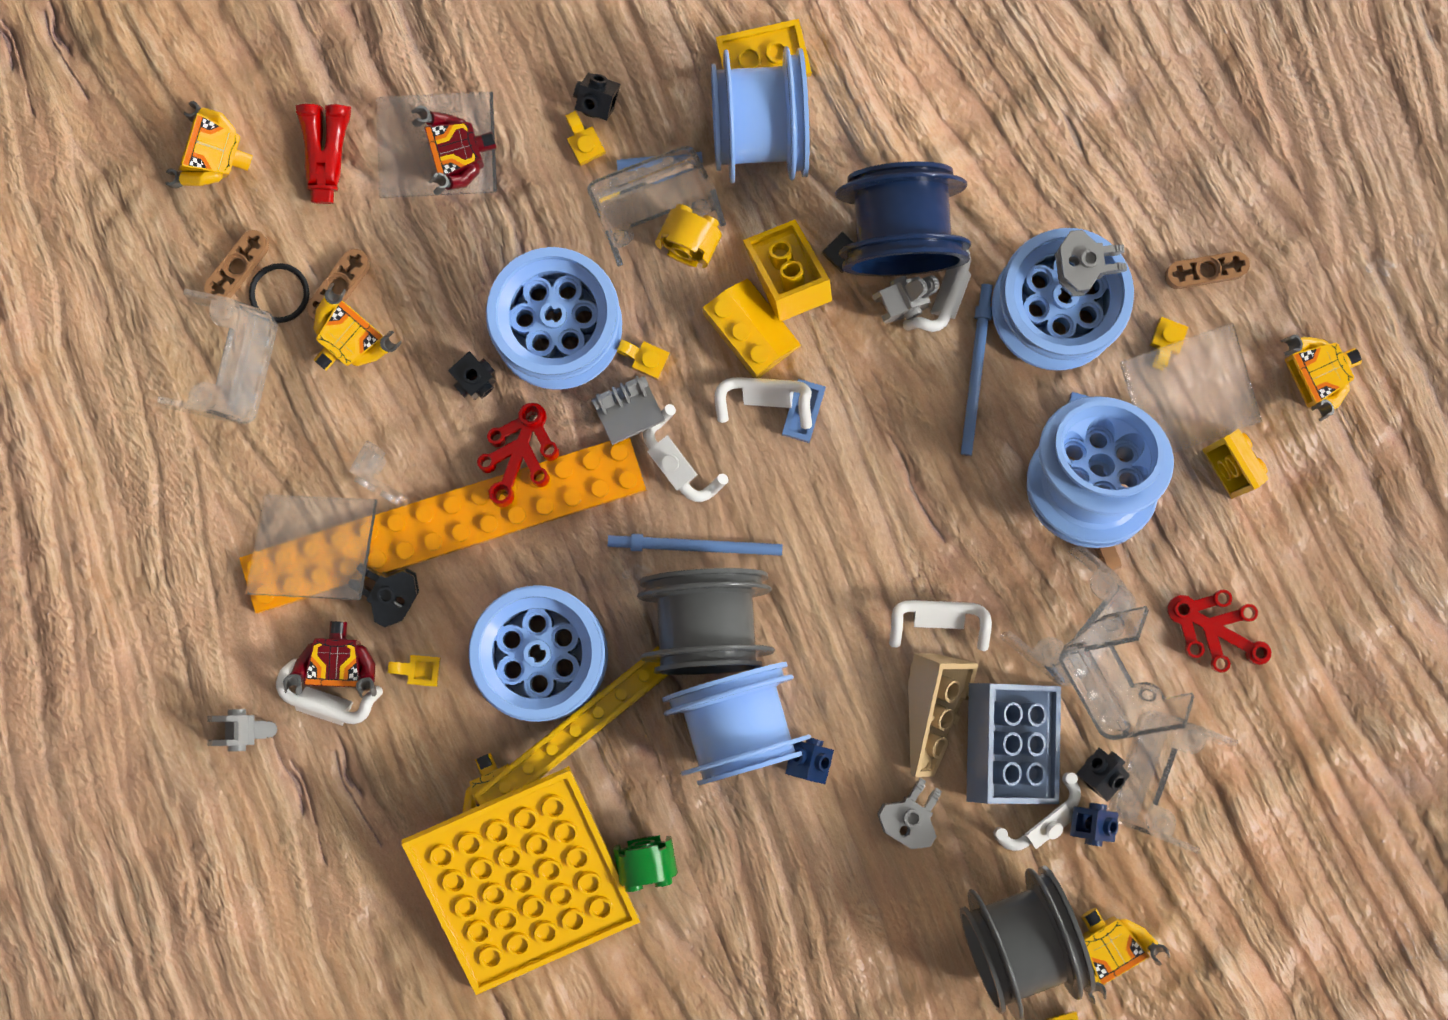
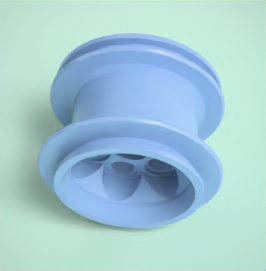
M785 46L783 49L782 66L730 69L729 51L725 49L723 53V69H716V63L711 64L716 171H721V165L728 164L730 182L734 183L735 164L786 161L790 180H794L796 171H801L802 177H808L810 155L809 106L803 49L797 48L796 55H791L789 47Z
M1059 228L1032 237L1012 255L996 281L992 295V317L996 330L1005 346L1019 359L1032 366L1055 371L1083 366L1098 357L1120 336L1129 321L1134 300V285L1130 269L1121 254L1117 256H1104L1105 265L1119 262L1126 263V272L1103 275L1101 279H1096L1093 284L1095 294L1086 293L1084 296L1074 297L1070 295L1071 298L1067 301V304L1059 300L1058 296L1061 294V291H1067L1059 284L1055 253L1070 231L1083 229ZM1083 230L1096 243H1103V246L1112 245L1103 237ZM1032 277H1041L1045 281V287H1035L1032 283ZM1029 306H1039L1042 310V316L1034 317L1031 315ZM1080 311L1089 312L1092 316V323L1083 322L1079 316ZM1053 323H1062L1066 328V333L1060 335L1054 332Z
M545 247L526 252L516 257L503 268L494 281L488 296L486 323L491 341L507 367L529 384L552 390L570 389L580 386L598 376L610 364L617 352L622 336V314L616 290L604 270L583 254L559 247ZM566 287H573L576 290L574 297L570 299H564L560 294ZM544 289L547 294L543 300L536 301L531 298L533 291ZM550 311H554L556 314L562 313L561 319L558 322H554L552 319L547 321L546 316ZM581 311H589L592 314V318L587 323H580L576 320L577 315ZM529 314L533 316V322L529 326L522 327L518 325V320L522 315ZM568 337H576L579 343L574 349H566L563 346L564 340ZM540 338H545L549 341V346L544 351L534 349L535 342Z
M1102 396L1086 397L1069 402L1059 408L1046 422L1040 436L1039 447L1030 460L1027 471V495L1030 506L1043 526L1055 536L1071 544L1087 548H1105L1123 543L1132 538L1148 523L1155 511L1158 499L1167 489L1174 468L1172 447L1161 426L1149 414L1131 403Z
M533 585L520 587L498 597L484 610L477 620L469 643V665L478 690L497 710L512 718L524 721H552L576 712L596 694L604 679L608 663V647L605 633L594 613L570 593L550 586ZM536 616H542L546 621V627L543 631L536 633L531 629V620ZM562 630H569L572 634V641L568 646H560L557 643V634ZM510 632H517L520 636V644L516 648L510 649L505 643V638ZM540 645V649L546 651V656L541 662H536V658L530 656L534 646ZM568 659L573 664V672L569 676L563 677L559 674L557 667L560 661ZM516 661L521 666V673L517 678L512 679L507 675L506 667L509 663ZM539 675L544 676L548 682L546 690L541 693L536 692L532 686L534 678Z
M787 662L741 672L662 697L663 703L669 702L671 709L664 711L663 714L665 716L678 713L684 714L698 762V767L681 771L680 774L682 776L700 771L702 780L697 781L699 786L802 756L801 751L795 752L793 744L811 738V735L808 734L791 739L777 691L779 684L794 678L792 674L784 676L782 669L788 667Z

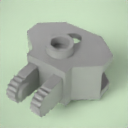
M1083 230L1070 231L1055 253L1059 284L1073 297L1084 296L1091 289L1096 279H1101L1103 275L1126 272V263L1119 262L1105 265L1104 256H1117L1124 253V245L1103 246V243H1096Z
M905 275L891 281V286L878 291L872 297L876 303L882 301L887 313L881 316L885 324L905 318L909 320L920 315L924 309L929 307L928 304L931 303L929 296L939 290L940 283L937 277L932 275L923 279L919 276L907 279Z
M246 709L228 710V716H207V722H225V739L207 740V746H228V751H246V745H254V739L273 738V736H276L275 734L278 729L273 721H254V715H246Z
M919 778L908 797H904L900 802L882 804L877 813L883 832L910 849L931 847L937 837L930 818L933 814L931 810L942 791L935 788L928 796L923 807L915 801L925 787L926 781L922 778ZM907 826L906 834L901 835L899 832L900 828Z

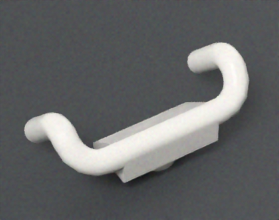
M971 256L968 263L946 270L931 310V314L939 315L936 320H929L923 317L905 320L903 322L905 330L909 331L919 328L936 332L946 327L950 319H955L971 277L968 271Z
M733 377L722 381L716 387L714 400L717 421L720 423L729 420L726 403L727 392L740 388L743 391L744 405L792 408L793 392L799 393L800 426L803 429L812 427L810 410L812 391L803 382Z
M668 404L661 411L665 421L643 431V439L649 449L647 452L677 491L680 490L687 499L694 502L706 501L717 494L728 483V477L725 474H719L701 491H697L690 486L689 482L698 474L668 435L659 442L655 439V432L676 412L675 407Z
M907 600L898 603L892 610L889 639L891 647L896 648L901 645L903 614L914 612V627L964 629L965 615H975L980 619L977 648L981 651H986L989 648L992 619L989 611L979 604L971 602Z
M292 659L282 667L276 679V689L279 696L286 703L295 706L296 711L341 726L344 723L357 724L364 721L368 717L373 703L383 693L380 686H375L377 690L376 696L372 697L371 692L368 691L364 695L359 709L356 712H349L353 704L352 701L307 686L300 695L291 692L289 687L287 692H284L283 680L290 675L297 659Z
M1070 772L1063 775L1062 781L1069 790L1067 801L1020 838L1012 839L1008 836L1006 829L1001 827L995 828L993 835L998 843L1005 849L1019 851L1029 845L1037 849L1047 840L1058 838L1062 834L1063 828L1072 821L1073 814L1071 812L1073 807H1077L1081 799V789L1077 783V775Z

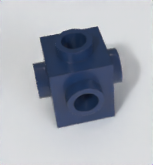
M810 738L806 742L794 743L795 752L801 751L802 756L788 760L785 774L826 784L834 750L823 747L824 741Z
M1091 802L1089 803V808L1073 807L1070 836L1085 838L1084 844L1102 847L1103 841L1115 842L1118 831V812L1107 811V805Z

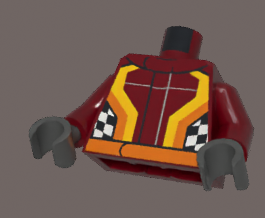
M422 105L417 106L411 112L419 114L421 119H415L412 121V124L415 127H420L424 123L428 125L425 127L437 171L429 180V183L436 182L440 185L435 188L434 194L440 195L445 189L466 188L478 176L480 169L484 167L481 153L497 148L493 133L488 132L476 136L471 122H466L463 118L446 113L429 111L428 108Z
M330 621L329 639L315 638L313 643L306 646L296 660L290 675L283 680L284 692H287L288 687L295 685L296 695H300L302 693V682L304 681V685L355 687L360 698H363L362 693L364 690L370 689L373 697L377 694L374 685L376 664L367 647L361 645L359 640L346 639L347 622Z

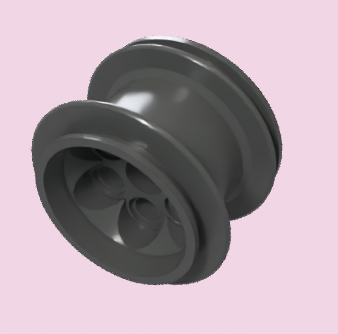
M710 568L665 572L641 578L639 585L646 588V590L638 593L637 598L642 601L657 603L659 650L644 653L640 656V659L646 662L660 663V666L654 668V673L662 675L719 674L749 671L763 667L761 661H756V657L771 655L775 652V649L771 646L755 645L753 597L771 592L772 588L762 583L768 579V573L756 569Z
M1045 865L1038 868V874L1031 868L1026 869V891L985 905L978 893L970 889L968 892L970 911L966 906L960 908V918L964 934L987 994L998 1013H1005L1007 1006L1015 1020L1024 1019L1021 999L1064 984L1073 998L1081 1000L1083 990L1091 993L1095 991L1096 987L1089 952L1075 914L1057 878Z

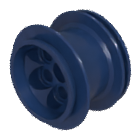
M920 161L875 165L851 173L847 177L848 183L836 190L835 196L837 199L855 205L857 242L849 244L839 251V256L845 260L842 263L843 271L861 276H907L949 270L969 262L970 255L966 250L971 247V241L962 236L951 235L949 197L961 193L968 185L964 178L953 175L952 167L942 163Z

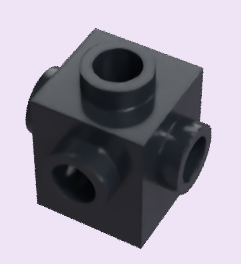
M588 72L582 82L578 81L575 86L573 97L577 98L574 110L583 112L588 117H597L607 121L615 109L620 83L608 80L601 74H591Z
M470 351L448 370L457 381L453 386L464 398L470 395L474 400L478 397L483 399L494 389L493 384L496 380L491 374L495 370L484 358L478 361ZM473 376H477L475 380H471Z
M1100 748L1088 757L1085 764L1076 773L1089 789L1107 802L1117 790L1124 786L1126 780L1130 777V774L1123 767L1125 761L1113 751L1107 754Z

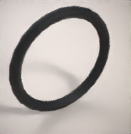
M283 263L271 264L258 271L253 277L249 288V300L256 314L262 319L273 323H285L298 317L306 308L310 295L307 279L302 272L289 264ZM276 269L288 270L294 273L303 286L304 294L300 306L292 314L285 317H273L264 313L257 305L255 299V289L260 278L267 272Z

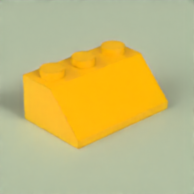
M748 278L724 290L703 307V315L753 378L762 377L801 346L783 321L779 322L771 306Z

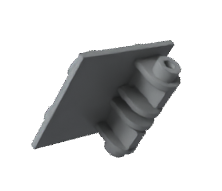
M637 375L635 379L626 382V385L620 383L619 388L615 389L613 386L611 387L612 391L608 390L600 395L595 394L596 398L591 399L612 445L665 421L645 376L639 378Z

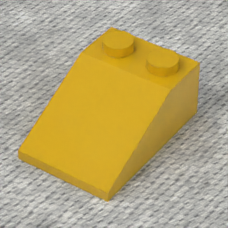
M796 219L743 240L768 302L779 322L832 301L830 279Z
M1239 429L1202 449L1231 499L1259 488L1269 479L1266 475V465L1260 458H1256L1251 450V440L1245 433H1241Z

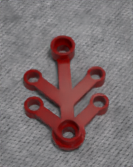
M537 403L523 405L517 419L500 428H492L487 434L490 444L501 448L490 454L479 456L477 465L483 473H491L496 469L497 463L510 457L502 481L494 483L489 489V498L497 507H507L513 502L514 491L512 487L523 458L531 472L530 479L535 486L544 487L549 483V474L544 468H541L529 444L533 432L541 444L540 453L545 460L554 461L557 459L559 449L550 440L544 428L547 420L546 411ZM532 415H537L534 421H529ZM520 431L518 439L503 446L507 436ZM496 434H501L499 440L493 441V437ZM548 448H554L552 454L547 455L545 452ZM486 460H491L489 466L483 467V463ZM544 474V478L541 481L535 480L537 475ZM501 494H508L504 500H499Z
M1218 590L1212 596L1193 600L1186 595L1172 598L1167 607L1168 616L1173 622L1181 626L1186 643L1185 653L1188 657L1199 658L1205 652L1203 643L1197 641L1194 623L1203 628L1212 658L1211 668L1217 673L1228 671L1231 665L1229 658L1223 654L1219 638L1244 651L1247 660L1254 665H1262L1270 660L1272 652L1267 643L1262 641L1251 642L1225 627V625L1239 621H1254L1258 616V610L1254 605L1246 604L1241 606L1239 610L1209 618L1198 611L1213 606L1220 608L1229 606L1232 602V595L1229 591ZM1220 593L1225 594L1227 597L1225 604H1221L1218 601ZM1181 604L1186 605L1188 609L1185 615L1180 614L1178 611ZM1245 608L1252 610V617L1249 619L1244 616ZM1193 644L1199 647L1197 655L1192 654L1190 651V647ZM1259 647L1264 650L1263 658L1256 656V650ZM1219 658L1225 662L1223 669H1218L1216 666V661Z

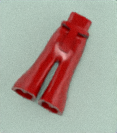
M315 104L295 105L304 139L305 175L308 184L307 190L311 191V203L334 204V192L338 191L337 186L341 175L342 148L345 132L351 117V107L339 104L325 105L326 144L324 150H322L324 108Z

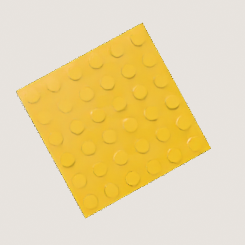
M570 766L402 839L401 845L475 995L640 923L633 903L625 891V886L619 883L616 866Z

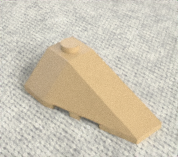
M914 653L908 679L911 776H935L948 746L946 737L953 724L957 726L960 716L957 715L963 699L967 701L969 699V683H974L978 663L934 653Z

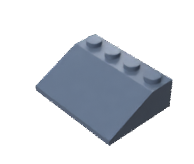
M969 683L966 802L985 804H1059L1061 686Z

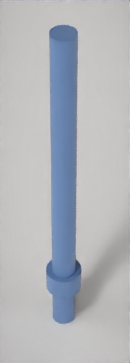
M981 284L979 306L975 308L974 318L977 319L961 446V455L972 456L988 321L992 320V307L990 305L993 285Z
M632 534L631 536L608 535V547L631 548V551L660 549L782 556L783 548L782 544L653 538L643 537V534Z

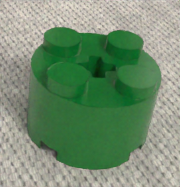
M660 835L642 837L627 841L628 847L621 849L620 844L613 847L619 883L625 886L626 892L639 891L643 889V885L653 883L655 887L668 886L673 883L672 878L678 874L671 836H666L665 841H661Z

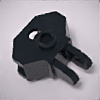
M360 564L357 570L362 575L376 581L373 589L357 580H351L348 586L367 597L366 601L371 603L374 622L385 628L402 621L419 593L417 574L408 568H403L391 574L383 571L381 574L364 564ZM397 597H402L405 603H399Z

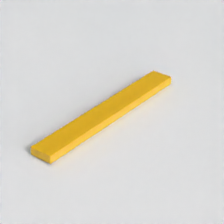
M657 646V647H656L655 649H653L652 651H657V650H659V647ZM638 661L473 793L472 796L479 805H482L541 779L669 675L654 673V668L660 666V663Z

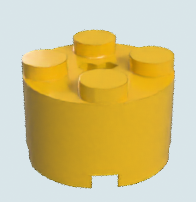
M677 204L675 209L669 211L655 240V244L660 250L662 246L666 247L669 250L667 255L680 263L695 268L698 263H702V268H706L722 237L721 231L717 228L719 222L709 215L701 217L692 213V209L686 205Z

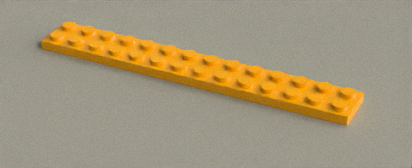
M630 437L614 445L611 444V441H607L560 456L554 461L539 463L541 468H544L550 477L549 483L544 487H537L533 484L528 467L519 469L512 487L514 500L507 507H497L489 498L490 487L494 483L502 481L503 475L240 557V563L255 613L260 614L348 586L351 580L361 582L370 579L357 570L360 564H364L381 574L383 571L389 573L647 491ZM544 474L537 475L535 480L541 481L544 478ZM501 494L499 500H504L508 494Z

